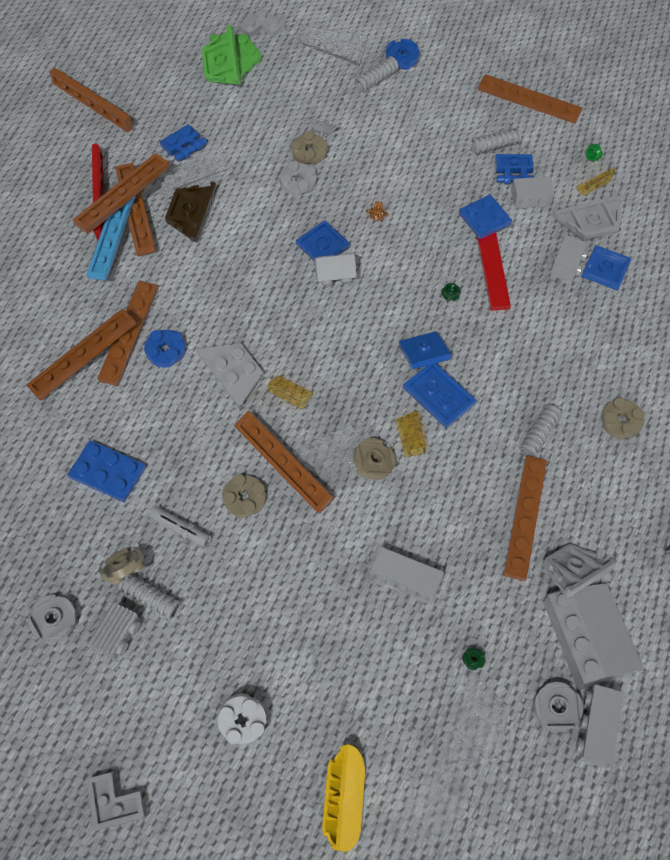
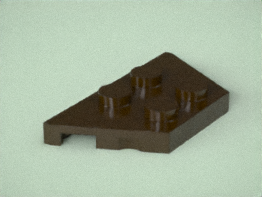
M210 182V186L199 188V185H194L189 188L175 189L165 216L166 223L192 241L198 242L217 188L216 182Z

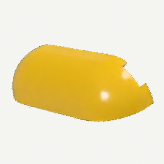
M349 744L341 746L334 760L330 759L322 822L323 836H327L332 849L342 852L350 851L358 842L361 832L365 783V765L362 755L357 748Z

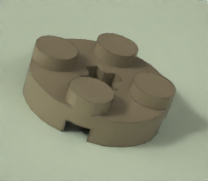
M306 131L303 135L295 138L291 144L293 158L298 163L306 165L307 163L318 164L326 158L327 142L312 131Z
M618 397L614 401L609 402L602 411L601 420L604 425L603 428L614 438H633L639 434L644 425L645 412L633 402ZM618 416H624V417H626V420H628V422H627V421H623V423L620 422V421H619L620 418H619Z
M367 438L356 446L353 452V461L359 476L372 480H381L386 478L394 469L395 456L390 448L387 449L382 445L384 442L376 438ZM372 455H373L374 459H377V460H378L377 462L372 461V459H371V456H372Z
M241 474L235 475L223 489V504L227 511L235 517L247 518V516L255 515L262 510L266 502L264 485L255 477L243 476ZM247 492L250 498H245L241 501L239 494Z
M133 547L134 551H128L125 548L108 557L104 561L106 566L103 569L100 566L98 569L102 579L110 581L112 585L120 583L128 574L140 571L144 567L142 563L144 556L140 549Z

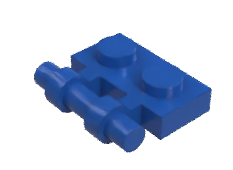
M189 124L160 141V146L170 156L174 155L176 161L185 160L190 156L189 154L201 150L202 146L207 144L204 137L200 139L199 133Z
M532 154L495 155L496 173H503V175H497V183L510 184L513 183V179L534 177V175H527V173H532L534 169ZM510 173H520V175H511Z

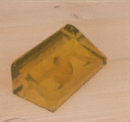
M612 167L575 186V188L585 196L611 182L616 168Z
M279 375L267 385L269 393L302 410L313 396V392Z
M411 412L396 419L404 457L425 454L426 444L418 412Z

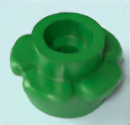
M590 144L586 149L585 155L589 161H599V158L603 156V151L600 145Z

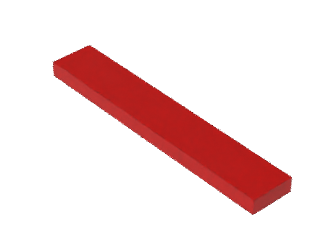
M92 144L93 203L104 195L103 154L98 144ZM105 221L93 230L97 241Z
M496 232L482 239L476 236L490 311L510 310L511 304Z

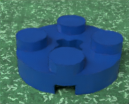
M401 39L399 42L393 40L386 47V59L390 56L394 57L398 63V68L403 70L410 69L419 60L420 50H418V45L412 40Z
M172 330L152 331L144 345V351L148 360L153 365L162 368L171 367L173 363L182 360L186 350L181 334ZM167 345L168 347H170V349H166V351L163 352L161 347Z

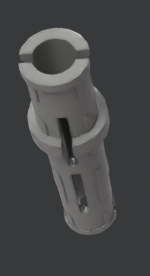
M154 506L149 512L148 517L182 535V538L186 541L191 540L203 548H206L211 541V536L198 530L196 525L192 523L187 524L157 506Z

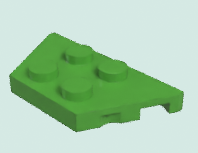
M228 25L226 27L227 31L221 37L217 35L211 43L202 48L204 74L208 82L239 85L241 81L234 29L231 25Z
M234 34L241 81L243 79L242 76L246 72H250L262 60V55L247 34ZM210 35V36H209L210 42H212V40H213L217 35Z

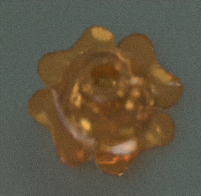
M375 201L374 207L366 210L370 214V219L382 221L384 216H388L389 213L385 212L382 208L383 202Z

